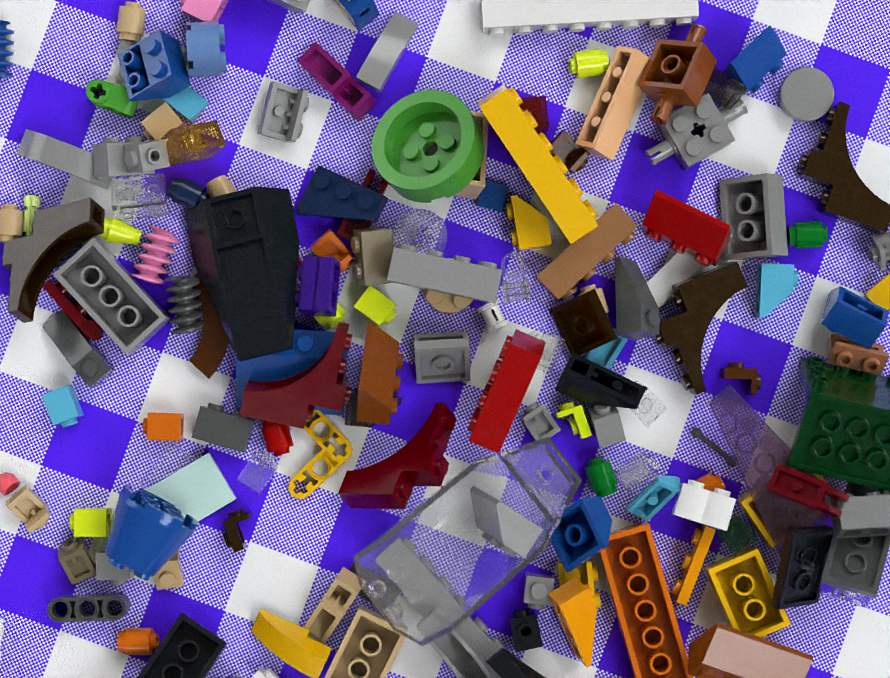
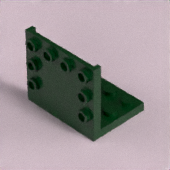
M810 356L809 358L801 357L798 368L807 400L788 457L787 466L793 469L890 491V375L886 377L828 364L823 359L815 356Z

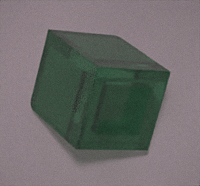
M737 515L730 519L727 531L719 530L716 532L721 542H724L735 554L750 541L752 543L757 541L756 535Z

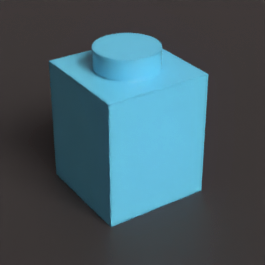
M67 385L42 395L53 425L61 424L63 428L77 424V418L84 416L73 385Z

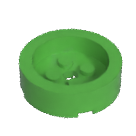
M423 90L405 96L385 112L373 134L372 158L380 175L399 195L414 202L432 203L431 200L442 197L449 198L457 194L475 177L485 153L483 131L471 111L458 97L445 91ZM438 146L434 155L426 156V148Z

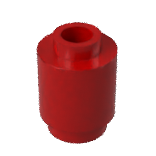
M263 420L264 427L261 429L267 452H273L274 457L290 453L289 447L294 446L289 426Z

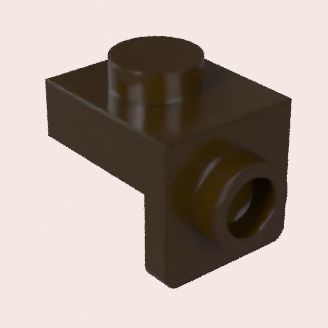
M243 508L229 513V519L223 522L226 530L223 533L224 541L228 548L232 547L234 553L247 547L238 522L251 518L253 515L251 511L244 513Z

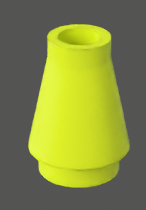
M106 217L104 233L101 234L100 238L105 239L106 243L133 244L138 246L142 230L136 229L115 217L113 219Z

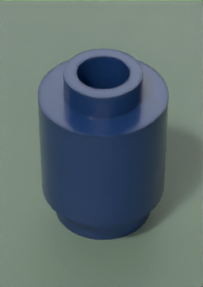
M174 177L166 194L167 197L171 198L172 202L190 210L209 197L205 193V186L184 177Z

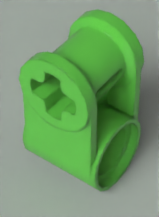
M101 79L92 80L88 84L86 94L93 105L124 117L134 118L139 101L129 100L125 85H117ZM102 88L106 94L105 96L100 95L98 99L94 93L95 91L100 92Z

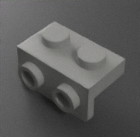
M274 81L270 82L257 134L286 143L296 142L303 130V124L301 123L303 113L306 112L309 105L308 90L293 88Z

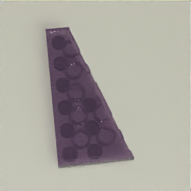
M727 384L708 402V405L721 433L725 437L733 459L737 463L740 474L781 559L786 530L820 526L831 515L821 510L818 512L767 491L766 486L777 463L788 467L787 461L791 449L733 387ZM794 469L796 471H799L801 473L818 479L813 473ZM826 495L823 502L831 505L835 499Z

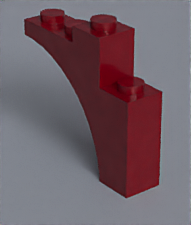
M338 323L333 340L327 350L315 363L304 371L276 381L259 382L248 380L243 394L240 415L304 429L306 421H312L315 406L342 411L344 402L349 403L353 388L348 386L349 377L344 376L347 360L342 359L344 350L349 351L353 335L348 334L350 324Z
M435 403L425 424L405 446L374 465L347 471L338 494L350 508L405 509L412 494L413 486H442L449 466V462L443 455L447 449L452 430L455 427L456 417L445 403Z

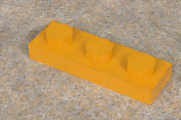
M702 524L701 528H696L693 533L691 543L694 546L690 554L686 553L681 568L684 569L681 579L677 578L671 591L674 594L673 600L677 603L687 606L716 531L712 527Z

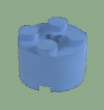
M218 21L186 22L189 77L222 76V72H227L226 51H220V46H225L224 24H219Z

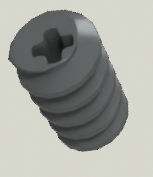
M188 275L166 278L165 281L173 282V285L167 287L166 291L174 293V296L168 298L167 302L175 303V307L170 308L168 312L177 315V317L169 320V322L178 325V328L171 330V333L186 334L202 328L205 323L198 318L203 316V310L197 308L202 305V300L195 298L201 294V290L194 287L200 283V279Z

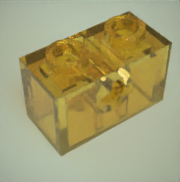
M217 120L173 128L160 139H166L170 166L213 158L226 146Z

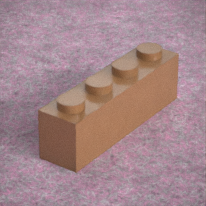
M617 203L596 221L598 227L570 244L535 277L556 301L561 297L566 301L577 291L574 285L581 279L584 282L589 280L597 272L594 267L600 261L606 264L617 254L613 250L617 245L622 243L625 246L636 236L633 231L638 226Z

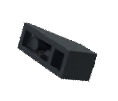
M573 352L555 390L579 402L637 409L646 387Z

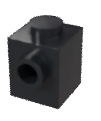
M529 608L514 611V616H510L509 621L516 652L543 647L535 611L530 612Z

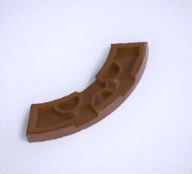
M197 272L193 277H197L200 279ZM200 279V283L194 287L201 290V294L196 298L202 300L200 308L203 310L205 325L203 326L199 346L189 361L210 379L223 361L229 338Z

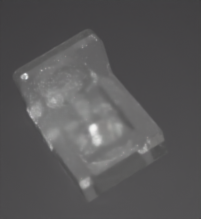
M254 449L251 453L252 457L238 476L237 482L261 495L278 467L274 461L276 458L265 450L259 452Z

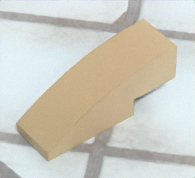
M343 567L303 627L310 630L308 638L325 644L366 581Z

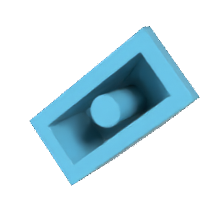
M772 263L757 265L755 318H765L793 292V287H797L798 272L794 271V265Z

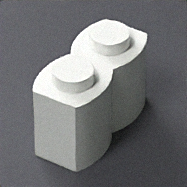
M690 479L688 484L681 483L672 515L727 531L736 499L730 497L731 492L716 487L714 492L703 489L705 484Z

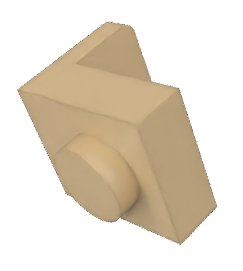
M27 485L6 501V507L25 524L26 530L29 533H32L35 529H41L49 520L50 511L48 505Z
M180 548L154 575L157 590L184 586V576L179 559Z

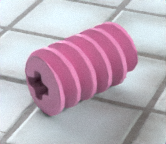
M149 225L155 233H146L145 237L151 243H142L141 247L147 251V254H138L137 257L143 261V264H134L133 267L139 271V274L130 275L152 284H164V280L158 275L168 273V270L162 265L172 263V260L166 255L176 253V250L170 245L179 244L180 240L169 231Z

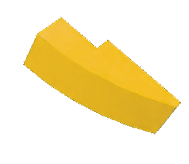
M260 609L251 630L262 644L285 663L311 678H319L332 648L308 638L310 630L263 609Z

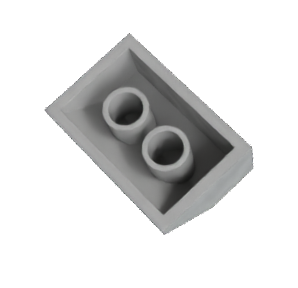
M764 173L719 180L722 221L731 225V234L733 235L724 250V260L788 256L783 175Z
M472 486L470 493L476 527L484 532L482 538L512 557L517 553L525 558L543 529L500 500Z

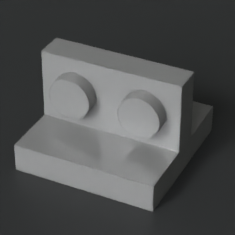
M468 331L414 334L417 384L471 381Z

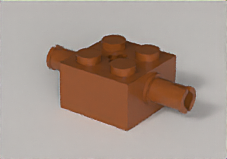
M691 24L685 41L658 39L638 83V86L652 102L657 103L650 117L656 124H667L674 105L697 107L704 93L717 59L702 42L707 29L700 24Z

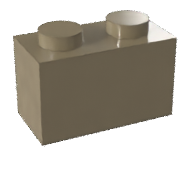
M383 226L353 230L354 237H351L350 243L351 250L355 253L356 264H353V276L357 283L363 286L393 283L387 281L394 249L392 229Z

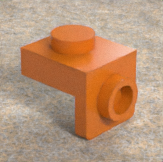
M331 229L310 245V249L318 257H335L341 263L340 273L344 272L352 263L350 261L353 258L352 252Z

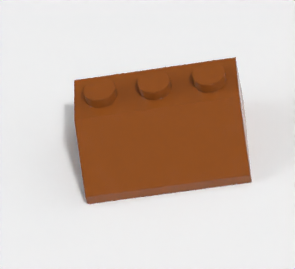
M368 323L358 388L357 421L390 425L391 414H397L398 398H393L394 392H399L401 376L396 375L397 369L402 370L404 354L399 353V342L373 323Z

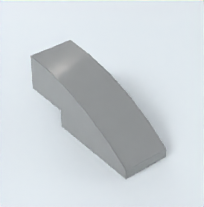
M395 12L356 76L357 81L381 93L419 24Z

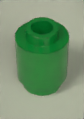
M821 221L794 222V225H788V246L795 247L796 249L822 248L823 242L828 241L827 226H822Z
M603 456L588 460L589 466L585 467L584 470L592 493L595 492L596 496L604 497L617 492L616 485L618 483L610 460H604Z

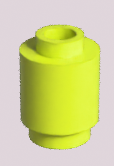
M597 48L573 52L572 58L568 59L570 74H575L576 79L603 75V72H607L609 67L607 51H600Z

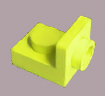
M574 401L558 406L560 411L554 413L556 418L572 414L573 419L569 420V424L574 435L579 434L580 439L592 436L581 404L575 406Z

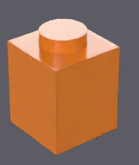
M148 413L147 418L143 419V434H147V440L182 441L184 413Z

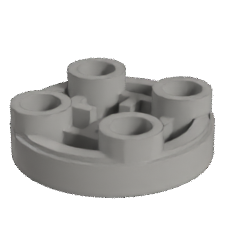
M803 67L794 70L783 80L778 91V97L783 110L788 116L800 123L810 122L819 119L829 111L834 100V87L829 77L822 71L812 67Z

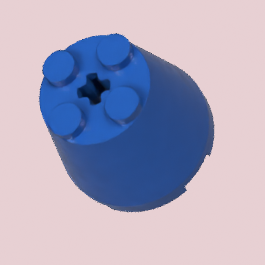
M126 484L119 494L105 552L110 558L108 561L110 564L119 569H124L126 566L134 570L133 574L148 581L150 576H154L194 533L198 522L189 514L183 517L181 515L182 512L174 504L141 488L137 492L131 491L132 487Z

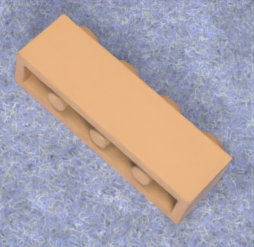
M618 45L575 142L576 145L587 150L593 156L613 161L643 94V90L638 86V83L650 58L640 50Z

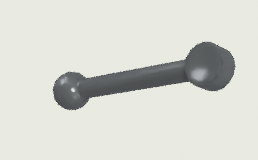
M699 428L692 429L691 435L694 438H699L726 459L729 466L734 467L737 465V457L730 456L705 437Z

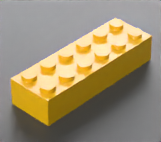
M503 84L479 100L477 104L570 244L598 227L594 219L599 216L587 199L583 202L580 199V196L584 193L572 177L567 179L564 175L568 172V169L558 155L554 157L549 151L553 149V146L543 132L537 134L534 128L538 124L528 110L523 112L519 107L523 101L513 87L507 89Z

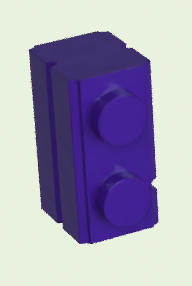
M303 257V265L298 267V279L301 281L300 291H297L295 294V305L303 315L336 316L341 263L335 257Z

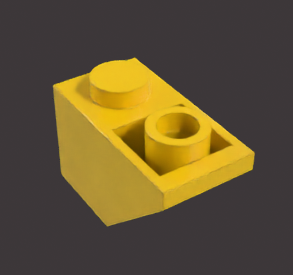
M511 196L510 203L506 204L508 220L513 219L515 230H510L512 245H518L519 252L550 247L552 242L547 217L518 196Z

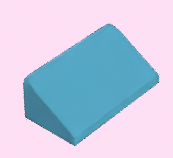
M190 87L171 98L162 99L191 123L195 122L209 104L206 99Z
M658 475L625 507V510L648 522L680 491V478L677 476Z

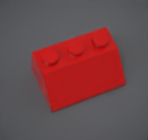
M657 189L642 224L646 237L658 243L662 240L670 244L669 248L679 254L687 252L695 256L693 259L704 266L711 264L716 267L731 236V225Z

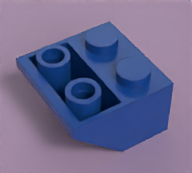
M160 29L118 54L130 101L171 98L191 86L179 41Z
M840 286L831 290L828 294L821 324L830 331L849 338L853 343L870 349L885 329L889 311Z

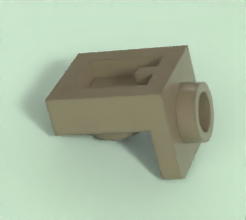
M84 537L68 539L58 547V560L72 585L96 575V565L86 549Z

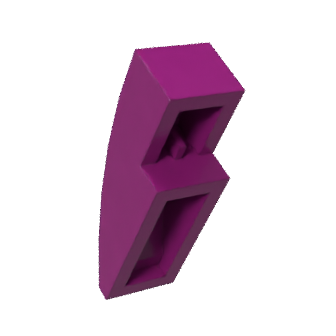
M317 42L297 60L358 122L377 104L373 96Z

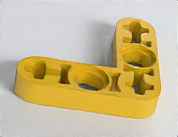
M314 410L313 414L314 417L317 412L320 418L314 420L309 428L305 424L304 430L322 450L290 480L288 486L291 495L298 499L311 495L350 458L353 451L350 441L320 410ZM319 422H324L329 426L330 431L325 438L316 436L314 428ZM334 432L339 436L334 440L339 445L343 443L347 445L345 448L346 456L341 454L336 456L334 454L336 448L331 443L328 447L324 445V442L331 439ZM318 460L325 461L328 465V472L324 476H319L313 471V465ZM308 470L311 477L318 480V483L314 485L311 480L305 486L308 490L306 493L302 491L295 492L294 489L297 487L295 481H304L308 477L304 472Z

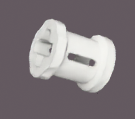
M496 299L495 304L488 303L476 309L484 318L488 327L487 333H491L509 324V321L504 319L498 307L500 303L498 299Z

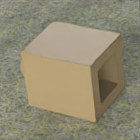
M167 102L163 103L141 121L142 125L146 128L142 133L148 140L166 139V143L187 127Z

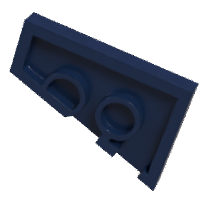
M318 165L294 213L298 216L310 215L319 216L320 218L330 219L331 217L350 221L377 223L388 198Z

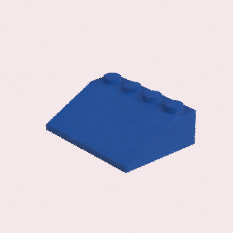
M294 330L293 349L242 362L239 361L236 355V409H241L243 394L248 380L259 382L276 381L304 371L315 363L327 350L335 332ZM344 350L342 359L347 360L348 351ZM346 364L344 376H346L347 364ZM344 404L342 411L315 406L314 409L320 410L324 415L344 416Z

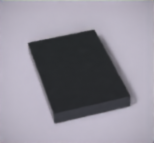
M827 524L786 530L771 601L773 608L780 610L818 603L822 587L821 578L834 532L833 527Z

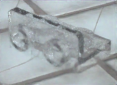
M164 173L111 180V207L117 219L133 221L139 218H159L170 214Z

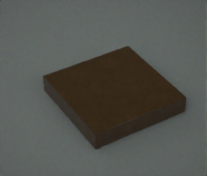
M595 289L550 310L571 355L573 352L582 355L618 338Z

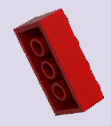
M517 329L513 337L507 335L498 357L503 360H496L488 380L492 385L486 383L477 405L478 407H476L467 428L468 431H471L468 441L499 454L541 360L545 341Z

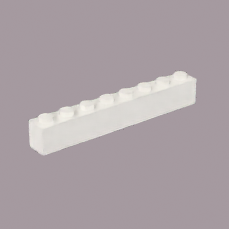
M481 0L483 33H488L489 36L496 37L503 36L505 32L515 31L516 35L531 34V30H542V33L551 34L557 33L558 29L569 28V32L585 31V27H596L597 31L612 29V26L622 25L623 29H635L639 27V24H649L650 28L664 27L665 23H676V26H689L699 17L698 0Z

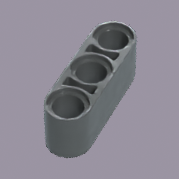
M121 593L61 595L50 601L47 606V614L54 622L115 621L129 612L131 603L129 598ZM112 600H117L122 604L121 613H114L111 610L110 604ZM85 601H90L94 604V614H88L84 611L83 605ZM58 602H63L67 605L68 612L66 615L58 613L56 609Z

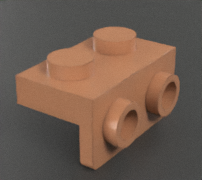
M830 335L828 339V364L881 375L888 361V353L884 352V345L874 343L868 349L853 343L845 336Z

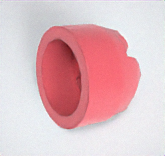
M8 472L0 474V493L3 496L12 493L20 485L19 479L14 474Z

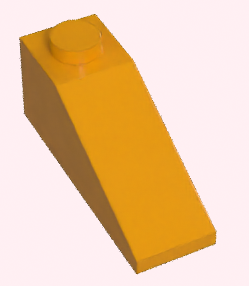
M575 577L548 593V596L575 656L588 668L592 665L596 607L592 599L595 598V595L587 583L583 585Z

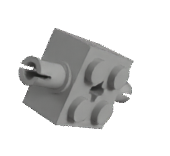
M708 93L701 97L697 107L685 106L672 113L666 125L658 124L666 140L645 151L648 158L659 153L651 158V164L655 166L674 154L685 171L731 145L735 138L728 128V123L748 113L746 105L735 110L744 103L743 100L738 98L736 101L719 109ZM695 128L700 129L702 133L693 136L691 131Z

